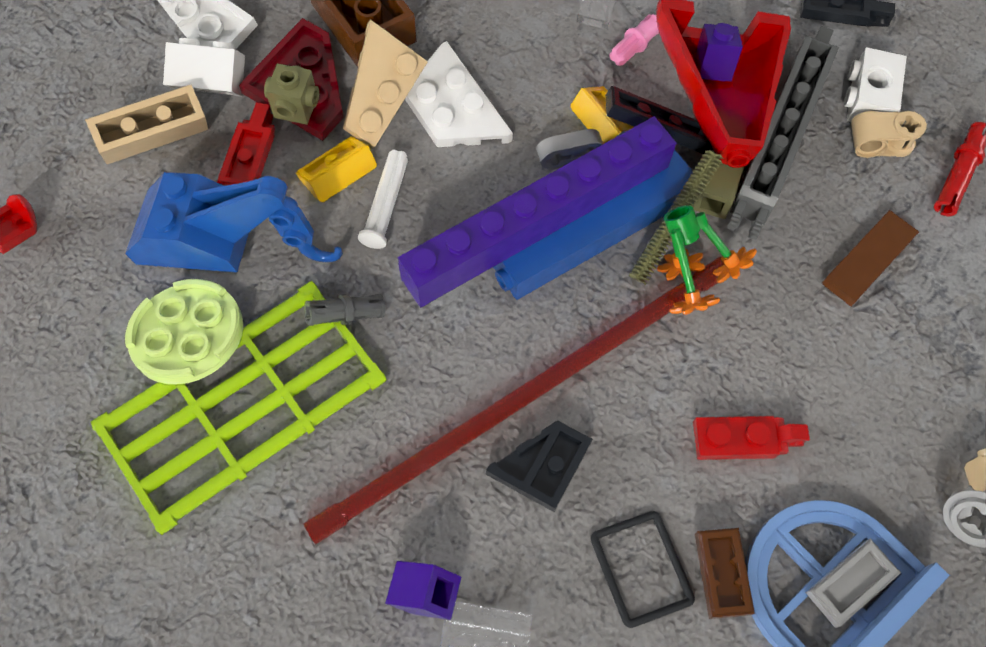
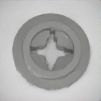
M971 486L961 492L954 490L943 508V518L948 529L963 542L976 547L986 548V527L984 522H981L978 516H972L975 507L980 509L982 515H986V490L977 491Z

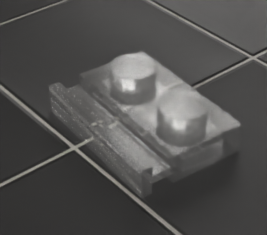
M456 601L451 620L444 619L439 647H529L533 615Z

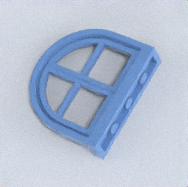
M826 500L798 503L777 513L757 532L745 558L755 612L752 617L763 636L773 647H806L783 621L808 597L805 592L844 560L863 540L871 539L901 573L866 610L862 607L850 618L853 623L830 647H884L950 575L937 562L925 567L881 523L867 513L847 504ZM824 523L842 527L855 535L822 566L789 532L803 525ZM777 544L811 578L778 613L772 603L767 581L769 561Z

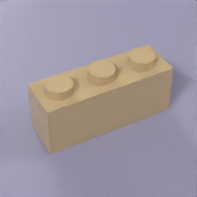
M192 84L85 119L99 154L107 165L209 130Z

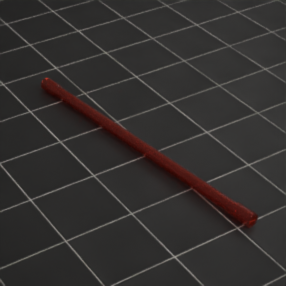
M721 256L705 265V269L693 273L692 278L695 289H699L700 293L718 284V276L714 275L713 271L725 265L721 260ZM682 282L346 499L332 504L304 522L303 525L315 545L346 526L351 519L670 313L669 309L674 307V303L685 301V283Z

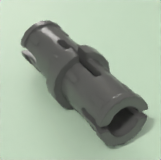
M349 294L339 295L337 299L306 301L304 305L305 318L310 317V319L306 320L308 326L331 322H341L342 325L352 324L353 320L383 318L386 309L385 301H381L383 300L381 294L350 297Z

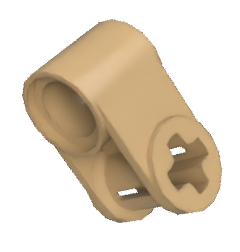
M866 111L860 113L851 120L855 153L857 156L864 158L908 156L916 146L915 140L920 138L927 129V123L920 114L912 111Z

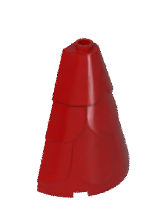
M659 0L656 8L657 28L664 47L677 71L679 81L693 105L694 116L715 153L724 158L719 159L723 164L732 168L746 166L763 148L777 101L774 99L783 70L782 62L792 28L790 16L758 11L744 34H740L743 48L732 81L702 79L694 62L702 28L687 26L695 13L694 2L687 0Z

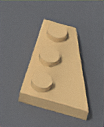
M370 20L365 31V41L360 53L357 75L351 91L343 129L372 149L377 145L428 61Z

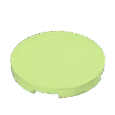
M186 279L173 282V287L160 292L150 300L148 298L143 300L132 314L125 333V345L135 366L148 378L164 384L194 382L218 370L230 359L237 349L243 332L241 310L234 298L224 287L203 279Z

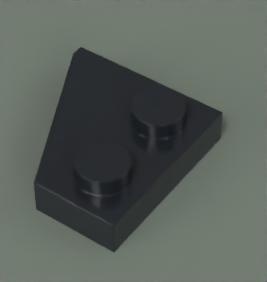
M557 420L543 429L541 434L535 438L528 439L517 446L514 452L499 462L490 464L486 469V475L555 512L593 439Z

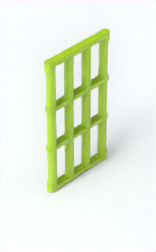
M312 280L297 289L298 293L243 327L242 337L237 349L245 345L256 361L198 399L194 398L186 384H164L157 382L112 412L108 413L106 411L90 422L93 430L103 440L146 509L150 520L155 526V530L161 535L178 525L177 521L230 484L238 479L240 481L245 479L249 471L306 432L310 434L315 431V426L369 389L375 390L387 381L385 374L381 372L375 362L373 363L351 332L341 322L308 326L265 355H262L252 339L304 307L306 301L325 300ZM335 327L346 344L283 385L272 368ZM356 355L368 372L304 414L293 397ZM265 373L276 390L218 429H215L205 412ZM178 388L188 405L120 449L110 431ZM286 402L297 420L239 460H236L225 443ZM198 418L209 435L140 480L129 462ZM218 448L229 466L160 512L149 494Z

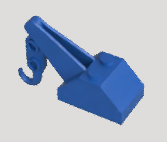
M164 172L147 190L125 254L136 265L238 272L249 232L267 218H269L270 223L274 225L280 236L283 237L282 241L289 246L297 247L307 258L319 262H334L341 258L343 252L339 246L335 247L334 252H327L316 248L312 244L314 230L302 210L298 207L297 201L286 196L288 186L281 179L264 176L256 180L224 186L200 174Z

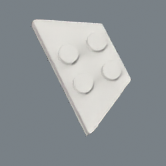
M448 42L442 43L429 58L428 63L405 98L437 147H450L456 144H465L467 146L481 145V140L501 139L502 144L512 142V131Z

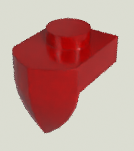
M20 194L9 196L6 205L0 208V252L2 254H5L37 233L34 209L28 200Z

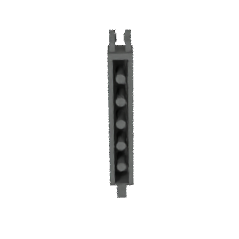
M821 26L815 38L805 36L775 105L764 146L752 160L730 211L733 214L727 229L735 231L739 227L742 218L753 221L748 237L756 240L770 216L839 47L829 44L834 30Z

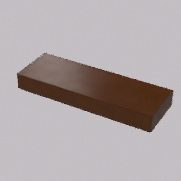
M889 210L821 284L852 307L916 237L919 231Z

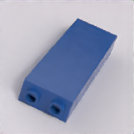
M674 149L667 169L494 266L493 268L496 271L495 277L500 287L505 292L510 290L514 298L518 300L661 219L669 212L668 210L673 202L676 201V198L679 197L678 194L681 193L680 191L686 185L685 183L688 181V178L691 177L690 175L693 173L691 168Z

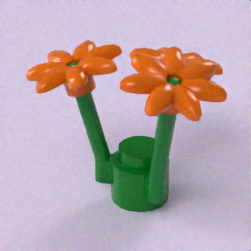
M692 206L677 207L664 216L663 219L672 239L674 253L672 255H664L667 263L658 266L657 271L667 273L666 279L668 281L675 279L681 274L686 287V292H684L685 301L674 303V307L669 309L672 314L682 313L684 315H689L695 309L705 311L708 307L718 304L720 298H714V294L701 298L699 289H695L691 271L697 272L705 269V265L699 262L703 258V253L689 256L688 249L685 246L699 239L700 235L698 232L700 229L704 231L721 253V260L725 264L713 271V274L718 276V283L726 281L730 276L733 279H737L741 273L740 269L752 267L754 263L751 259L756 255L757 250L754 248L746 252V248L742 247L737 253L734 250L729 251L708 223L705 212L695 214Z

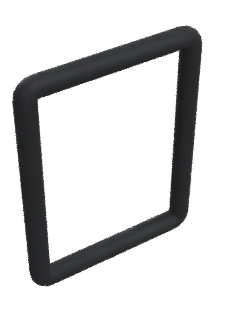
M650 511L592 533L591 543L622 622L626 627L634 628L693 605L695 602L694 593L658 512ZM653 519L686 599L630 619L599 538Z

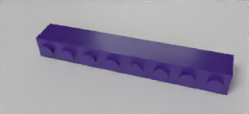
M654 116L397 257L401 280L421 308L667 169L677 142Z

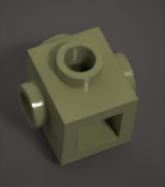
M277 63L272 77H268L265 82L264 95L268 98L274 118L308 125L312 111L318 103L319 88L315 86L311 70L300 66H287Z

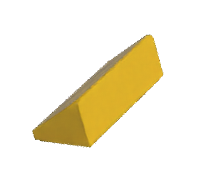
M604 86L581 88L571 103V110L587 129L599 131L603 144L634 128L631 125L607 116L605 95L608 90Z
M350 136L297 170L296 175L313 196L322 203L375 169L377 163L369 146Z

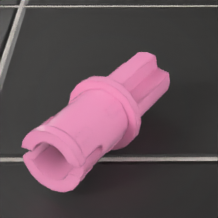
M648 14L638 26L629 28L625 32L624 39L609 54L610 60L614 61L617 66H622L637 52H643L647 48L648 42L659 34L656 15Z

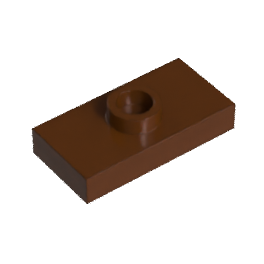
M739 528L697 531L695 539L709 619L751 616L755 614Z

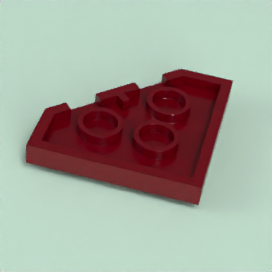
M302 18L239 84L243 95L255 102L270 105L268 98L264 95V86L267 78L272 77L277 63L287 66H300L311 70L315 86L319 88L318 103L312 111L308 125L289 122L323 141L344 118L329 32Z

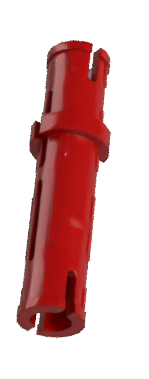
M975 122L971 124L963 144L957 147L954 153L955 162L937 201L934 203V210L936 212H939L942 205L945 204L940 213L943 216H954L957 214L976 167L982 164L985 159L986 131L984 134L982 132L986 123Z

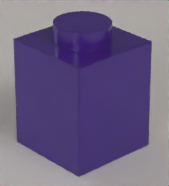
M727 23L703 25L694 56V62L702 79L732 81L743 48L738 26H731Z
M397 561L385 604L414 615L451 620L462 577L433 564Z

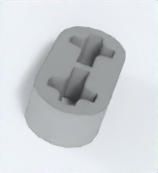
M585 129L546 138L537 145L536 150L541 166L546 169L563 167L603 145V141L599 131L596 129Z

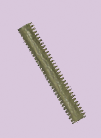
M705 151V154L702 155L703 158L700 159L701 162L697 163L698 166L696 165L692 171L693 173L690 175L691 177L688 178V181L685 183L686 185L683 186V189L680 191L681 193L678 194L679 197L676 198V201L673 202L668 211L686 205L694 207L695 204L693 202L697 203L695 198H700L698 194L702 195L700 190H705L703 186L707 187L705 182L709 184L710 181L707 179H712L710 174L714 176L715 173L712 171H717L714 167L719 168L720 165L717 163L721 164L722 161L719 159L724 158L712 151ZM664 220L644 249L641 257H639L636 265H634V269L629 273V277L645 285L647 284L645 280L649 281L647 276L651 277L649 273H654L652 268L656 269L654 265H659L656 261L661 262L659 257H664L661 253L665 254L666 251L664 249L668 250L666 245L670 246L669 241L672 242Z

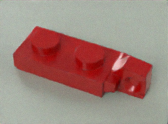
M256 102L250 120L244 119L242 123L238 122L217 183L227 186L256 180L261 177L275 137V126L271 125L274 116L271 114L270 105Z
M696 417L693 421L696 454L699 460L775 459L778 455L789 453L788 447H803L804 443L810 440L808 424L785 425L784 418Z

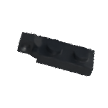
M801 0L800 18L866 27H888L895 15V3L877 0Z

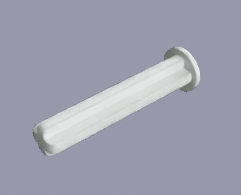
M391 150L388 154L365 228L358 234V240L367 247L382 249L387 244V239L385 238L386 230L408 163L407 154L404 151Z

